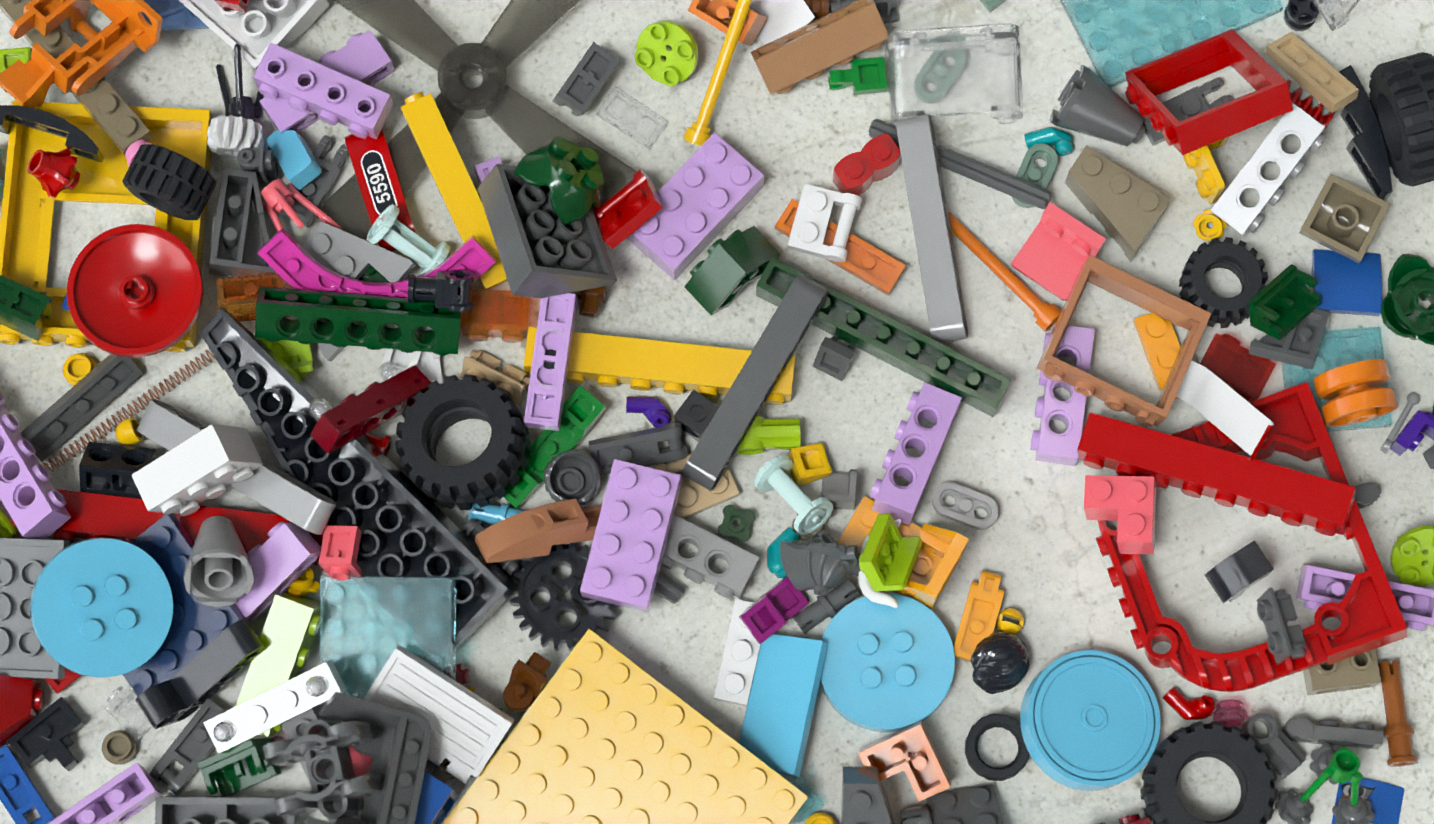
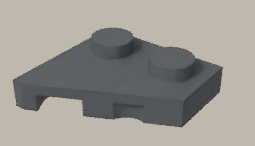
M1315 309L1281 340L1268 334L1259 341L1255 338L1251 341L1249 354L1313 369L1329 322L1330 312Z

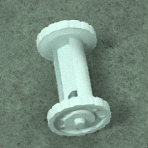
M393 204L388 206L379 215L368 232L367 241L375 244L383 239L419 265L420 268L417 276L440 265L445 261L450 250V246L445 242H441L435 247L398 221L396 218L399 208Z
M787 455L775 456L759 469L754 479V486L762 493L775 489L798 514L794 522V529L802 536L809 535L818 530L828 520L833 511V504L826 497H820L812 501L788 476L793 468L792 460Z

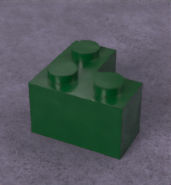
M755 226L743 232L738 229L725 241L720 238L707 250L708 258L700 261L690 271L692 277L684 287L710 315H713L728 307L745 285L762 276L772 257L777 259L781 254Z

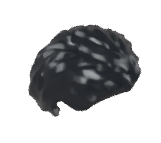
M1007 631L991 633L987 638L980 641L971 656V664L974 668L972 673L974 683L989 694L1001 693L1017 686L1029 669L1028 649L1024 641L1019 639L1017 635Z

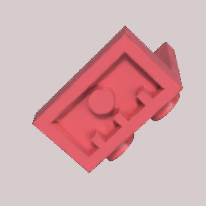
M1050 202L1043 211L1039 224L1012 260L1011 266L1062 301H1066L1082 264L1090 255L1095 258L1098 256L1106 238Z

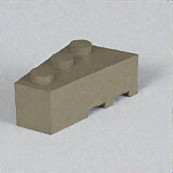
M1087 145L1069 170L1065 184L1089 213L1093 214L1105 228L1104 231L1109 237L1113 238L1125 252L1124 255L1130 262L1167 209L1171 199Z

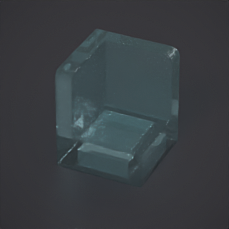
M801 775L792 783L809 796L792 818L795 824H802L808 817L824 806L822 800L808 785L804 775Z

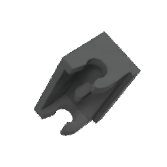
M593 42L561 87L553 102L558 106L566 105L572 110L571 114L574 116H578L580 113L584 114L620 60Z

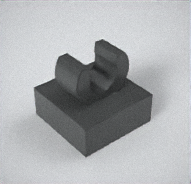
M833 336L831 339L825 337L812 367L842 381L856 352L854 351V345L850 343L846 347L838 343L837 336Z

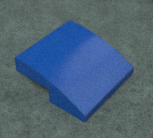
M1312 250L1311 276L1318 282L1313 291L1322 296V304L1316 309L1336 314L1380 316L1382 303L1380 254L1365 253L1358 264L1335 251Z

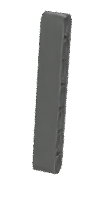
M802 274L796 276L682 471L683 476L709 491L715 488L823 305L829 292L828 289Z

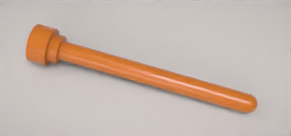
M948 211L951 232L1034 312L1033 316L1037 319L1035 323L1044 332L1050 330L1056 324L1061 310L1055 304L1043 303Z

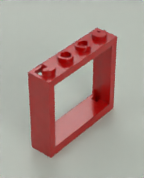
M1233 29L1125 72L1128 87H1126L1127 91L1124 92L1131 105L1135 104L1143 118L1147 117L1151 121L1156 132L1160 131L1169 146L1173 145L1182 155L1293 111L1287 81ZM1230 65L1256 90L1180 122L1156 97L1161 93Z

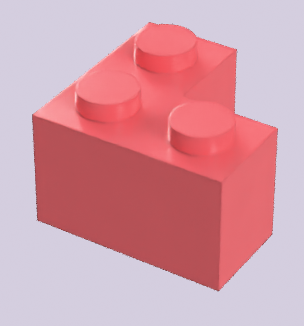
M1085 475L1084 511L1086 519L1118 521L1117 544L1120 554H1154L1157 492L1155 478L1149 476Z

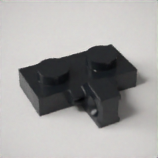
M60 697L7 741L30 769L45 757L50 763L57 759L64 769L70 771L79 764V761L68 749L74 744L70 736L83 727L84 723L66 700Z

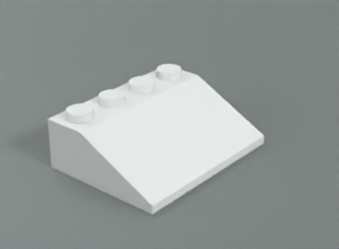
M179 0L230 47L234 49V45L239 44L241 46V56L256 70L270 42L285 48L308 30L330 5L326 0H249L247 12L243 13L221 8L214 0Z

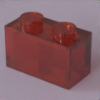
M1215 333L1200 364L1218 376L1246 401L1252 402L1259 399L1276 363L1267 358L1250 355L1249 350L1240 346V341L1231 335L1222 334L1221 336Z

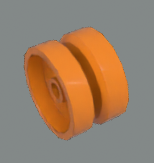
M1371 359L1350 363L1323 372L1313 379L1317 397L1330 400L1320 409L1325 426L1341 427L1357 424L1386 415L1398 408L1394 390L1388 387H1380L1390 378L1387 363L1384 359Z

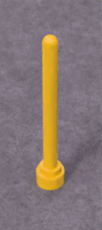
M738 0L697 120L692 122L691 127H687L683 137L685 141L702 146L711 136L709 134L711 128L708 126L752 0Z

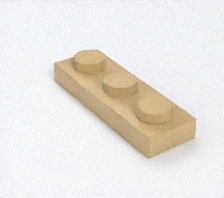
M1292 31L1267 46L1266 56L1332 113L1357 99L1359 89Z

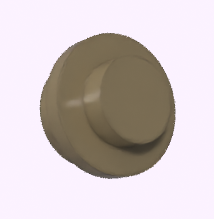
M113 731L103 740L102 753L105 759L112 764H126L136 754V741L126 731Z

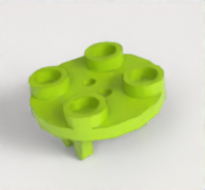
M659 20L648 25L639 35L636 45L637 52L634 56L636 64L653 80L667 86H674L689 78L695 71L699 59L697 44L692 34L683 25L672 20Z
M1423 525L1412 528L1403 535L1398 536L1397 541L1392 546L1390 554L1391 566L1402 584L1411 586L1434 584V526Z

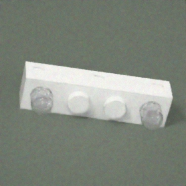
M331 659L204 722V725L218 753H221L329 700L335 692H345L346 688Z

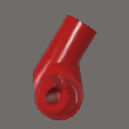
M1175 686L1162 698L1185 720L1206 719L1212 715L1215 709V701L1210 696L1203 695L1201 698L1186 699Z

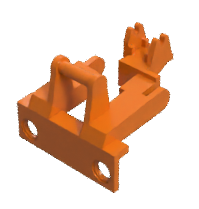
M31 0L24 6V15L10 28L9 33L14 39L21 38L33 27L46 37L68 18V28L73 32L78 31L88 42L82 47L77 43L73 44L56 59L42 46L35 43L32 46L31 59L24 64L22 61L17 60L0 73V87L23 107L34 108L36 105L38 107L42 106L49 87L53 83L65 94L70 92L72 88L76 95H82L137 47L144 53H147L159 43L163 18L144 0ZM91 3L112 21L99 33L86 22ZM142 12L148 16L152 25L144 18Z

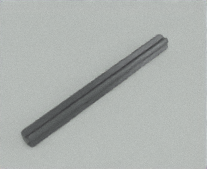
M874 119L869 127V136L874 138L878 135L889 134L900 149L896 126L879 119ZM937 144L941 167L1040 209H1046L1052 198L1050 191Z

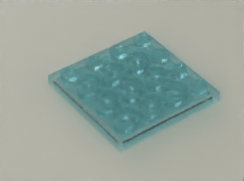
M329 576L320 577V616L322 617L320 624L321 664L332 659L346 688L343 694L364 699L398 645L456 681L455 577L350 576L349 580H334Z

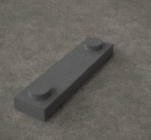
M110 354L21 432V435L33 445L36 451L35 455L43 462L141 376L143 372L131 358Z

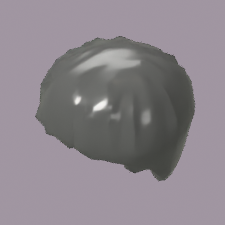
M575 449L552 456L551 461L547 463L544 470L545 490L550 494L551 499L556 502L576 499L579 505H585L593 500L597 495L598 489L601 487V473L598 464L586 452Z

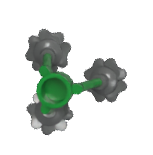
M1324 743L1319 750L1311 753L1313 762H1311L1309 768L1318 777L1304 793H1297L1294 789H1289L1287 792L1281 791L1278 794L1279 800L1275 804L1280 818L1288 824H1310V816L1314 812L1313 807L1308 805L1310 797L1327 780L1333 785L1350 781L1352 783L1351 797L1340 798L1338 805L1332 808V812L1336 816V824H1369V822L1375 819V814L1371 811V802L1368 800L1362 801V798L1359 796V785L1363 778V775L1358 772L1360 767L1359 757L1351 750H1348L1346 746L1335 745L1332 747L1329 743Z

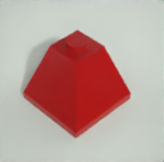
M0 675V748L5 744L8 745L7 740L38 716V709H43L44 690L40 689V684L33 679Z

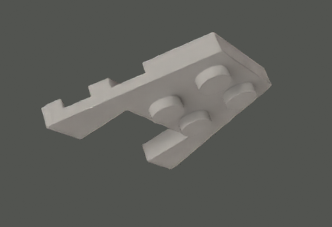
M322 221L300 245L325 267L356 280H359L372 265L389 282L403 281L417 265L410 259ZM283 279L287 288L294 289ZM326 318L319 319L320 321L325 323L331 322L329 319ZM317 343L323 356L331 362L344 348L336 347L332 344Z

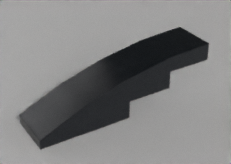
M1350 65L1339 71L1359 89L1357 99L1347 104L1340 114L1354 136L1346 149L1376 197L1386 201L1392 193L1389 160L1381 128L1369 97L1353 67Z

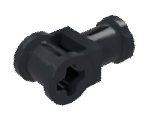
M462 269L450 270L448 272L437 271L436 278L416 277L415 273H410L408 303L435 301V308H446L457 312L470 311L475 307V301L472 299V283L475 281V273Z

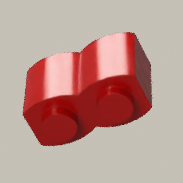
M882 134L872 138L865 144L861 152L851 153L836 164L833 170V183L841 193L862 195L869 189L872 182L883 180L896 171L900 164V149L889 134Z

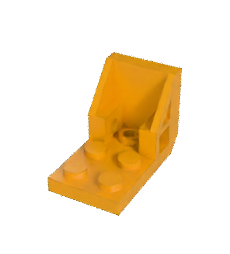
M866 496L862 498L839 538L838 544L846 546L857 545L860 553V548L865 538L869 535L878 514H880L872 511L873 500ZM901 522L898 530L902 538L920 537L922 546L906 588L895 590L894 592L915 599L932 610L964 554L969 539L957 532L924 523L921 528L912 522L910 526Z

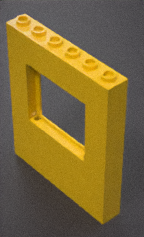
M12 101V105L22 106L18 101ZM43 102L42 106L38 107L36 105L34 109L56 115L76 126L97 145L104 155L103 163L71 154V156L77 158L75 168L80 173L79 182L73 190H62L56 198L52 199L48 197L45 190H42L41 183L28 173V164L37 150L59 152L63 149H68L65 146L67 139L12 123L9 132L0 220V275L39 293H47L46 296L52 300L50 303L52 315L50 320L44 319L42 323L43 334L39 341L0 324V343L16 345L19 344V340L32 341L34 345L52 346L53 342H65L66 346L83 348L86 347V343L91 342L76 326L70 311L62 309L67 289L46 288L55 201L148 204L138 199L124 186L122 181L129 169L126 157L81 104ZM129 106L150 130L152 138L147 142L177 152L199 164L210 173L212 151L208 149L207 131L211 119L214 118L210 110ZM208 202L199 220L180 219L156 209L154 226L164 229L179 238L193 254L202 274ZM197 320L190 331L178 343L167 349V351L185 352V348H195Z

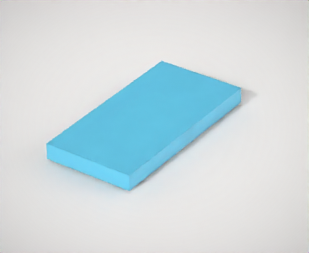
M773 634L760 644L739 743L777 773L800 777L828 643L822 640Z

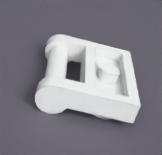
M804 183L787 249L836 262H845L848 251L845 249L855 211L860 209L862 198L855 194L840 193ZM833 205L841 206L843 208L833 245H823Z

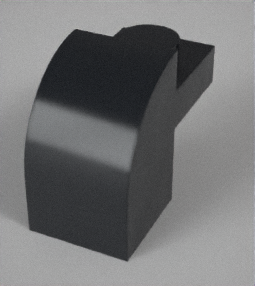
M1254 540L1213 567L1204 576L1224 604L1241 596L1246 589L1268 576L1274 568Z

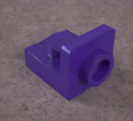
M1418 410L1410 418L1389 449L1401 456L1407 449L1412 452L1416 449L1424 438L1422 433L1434 440V415L1429 412L1422 413Z

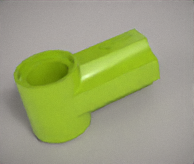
M757 416L736 453L755 455L764 453L765 450L801 447L800 419L764 420L763 417Z

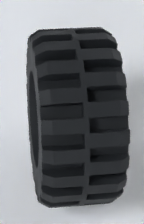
M1420 52L1377 65L1371 72V80L1369 81V88L1371 90L1369 94L1370 102L1381 128L1389 167L1393 169V174L1396 178H1399V182L1411 187L1434 181V56Z
M467 374L463 376V380H459L456 375L447 376L444 383L439 384L436 380L428 384L430 389L424 394L418 391L412 397L415 403L411 407L405 406L401 413L405 421L404 423L399 422L396 428V434L400 438L395 442L396 452L400 456L399 462L402 469L413 484L433 503L438 501L442 507L448 509L454 508V505L457 504L460 510H471L472 504L477 503L482 508L490 505L489 499L495 496L500 500L507 495L504 490L507 486L515 487L519 482L520 478L517 473L519 470L525 471L528 464V459L524 454H528L531 451V442L527 437L529 429L525 426L522 414L514 401H512L503 388L496 387L493 381L483 378L479 382L475 375ZM466 419H480L490 424V441L484 452L474 461L461 466H446L437 462L435 454L438 441L450 426Z
M1201 721L1192 723L1185 728L1181 727L1160 743L1143 771L1141 778L1143 780V787L1140 791L1141 800H1144L1146 806L1143 809L1146 818L1149 817L1153 824H1266L1272 818L1275 811L1273 805L1278 799V789H1275L1274 781L1277 780L1276 771L1271 769L1268 763L1271 758L1266 750L1262 752L1256 744L1259 741L1252 735L1246 737L1241 733L1242 729L1234 725L1226 727L1223 726V722L1212 721L1210 724H1203ZM1202 757L1216 758L1227 764L1237 776L1241 788V797L1238 806L1227 818L1214 822L1202 821L1193 817L1182 806L1177 795V780L1182 769L1195 759Z

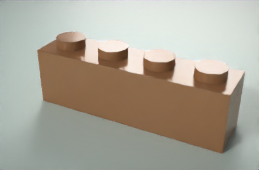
M858 0L750 53L769 93L774 94L777 92V94H783L793 89L795 83L805 78L812 80L821 76L825 72L824 69L834 64L840 66L852 61L854 55L864 50L873 51L880 48L884 44L883 41L889 39L890 36L874 1Z

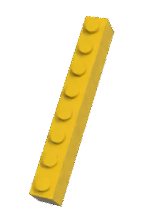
M528 327L523 365L525 372L531 374L537 331L535 327ZM573 332L567 382L582 384L584 380L597 381L599 386L610 388L617 387V383L628 384L631 389L638 391H649L650 387L664 388L665 393L681 395L684 391H693L694 389L705 398H716L717 394L726 395L752 351ZM795 355L788 362L768 396L766 404L783 405L784 401L791 402Z

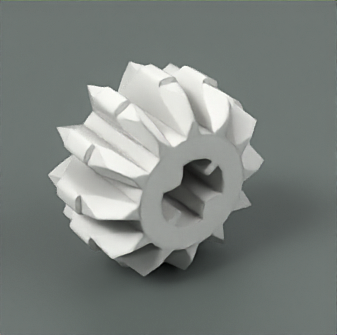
M217 116L211 119L207 131L208 149L228 158H237L239 151L243 148H260V139L264 140L262 126L252 119H245L242 116Z

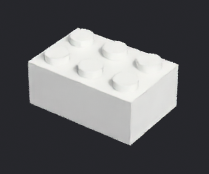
M211 424L132 474V477L148 511L163 512L165 515L177 513L181 514V516H186L197 511L200 508L199 504L206 499H214L223 495L227 491L226 487L230 484L242 482L253 475V470L263 463L246 428Z

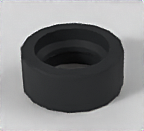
M991 714L981 718L971 727L965 740V756L969 766L977 775L991 781H1004L1014 777L1025 767L1030 756L1023 740L1020 722L1006 714ZM994 727L1010 731L1018 744V753L1014 761L1001 768L987 765L980 758L977 750L980 736L986 730Z

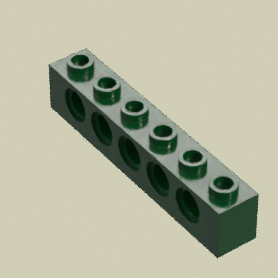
M260 286L256 301L255 338H264L271 342L289 340L298 341L302 344L325 343L336 347L362 346L371 350L382 348L399 349L406 353L423 351L443 356L458 354L461 312L451 311L446 308H435V301H415L414 304H409L408 298ZM287 315H292V316L296 317L297 319H296V320H290V319H287L285 316H287ZM326 318L329 319L331 322L325 323L320 321L319 319ZM353 321H361L364 325H356ZM387 324H395V325H397V326H399V327H397V328H390V327H388V326H386V325H387ZM426 326L430 327L433 330L424 331L420 329V327Z

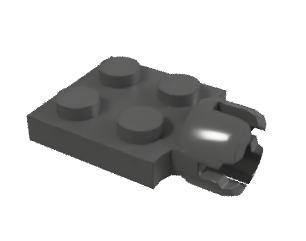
M994 784L940 792L926 798L924 806L905 808L900 811V819H903L901 824H1003Z

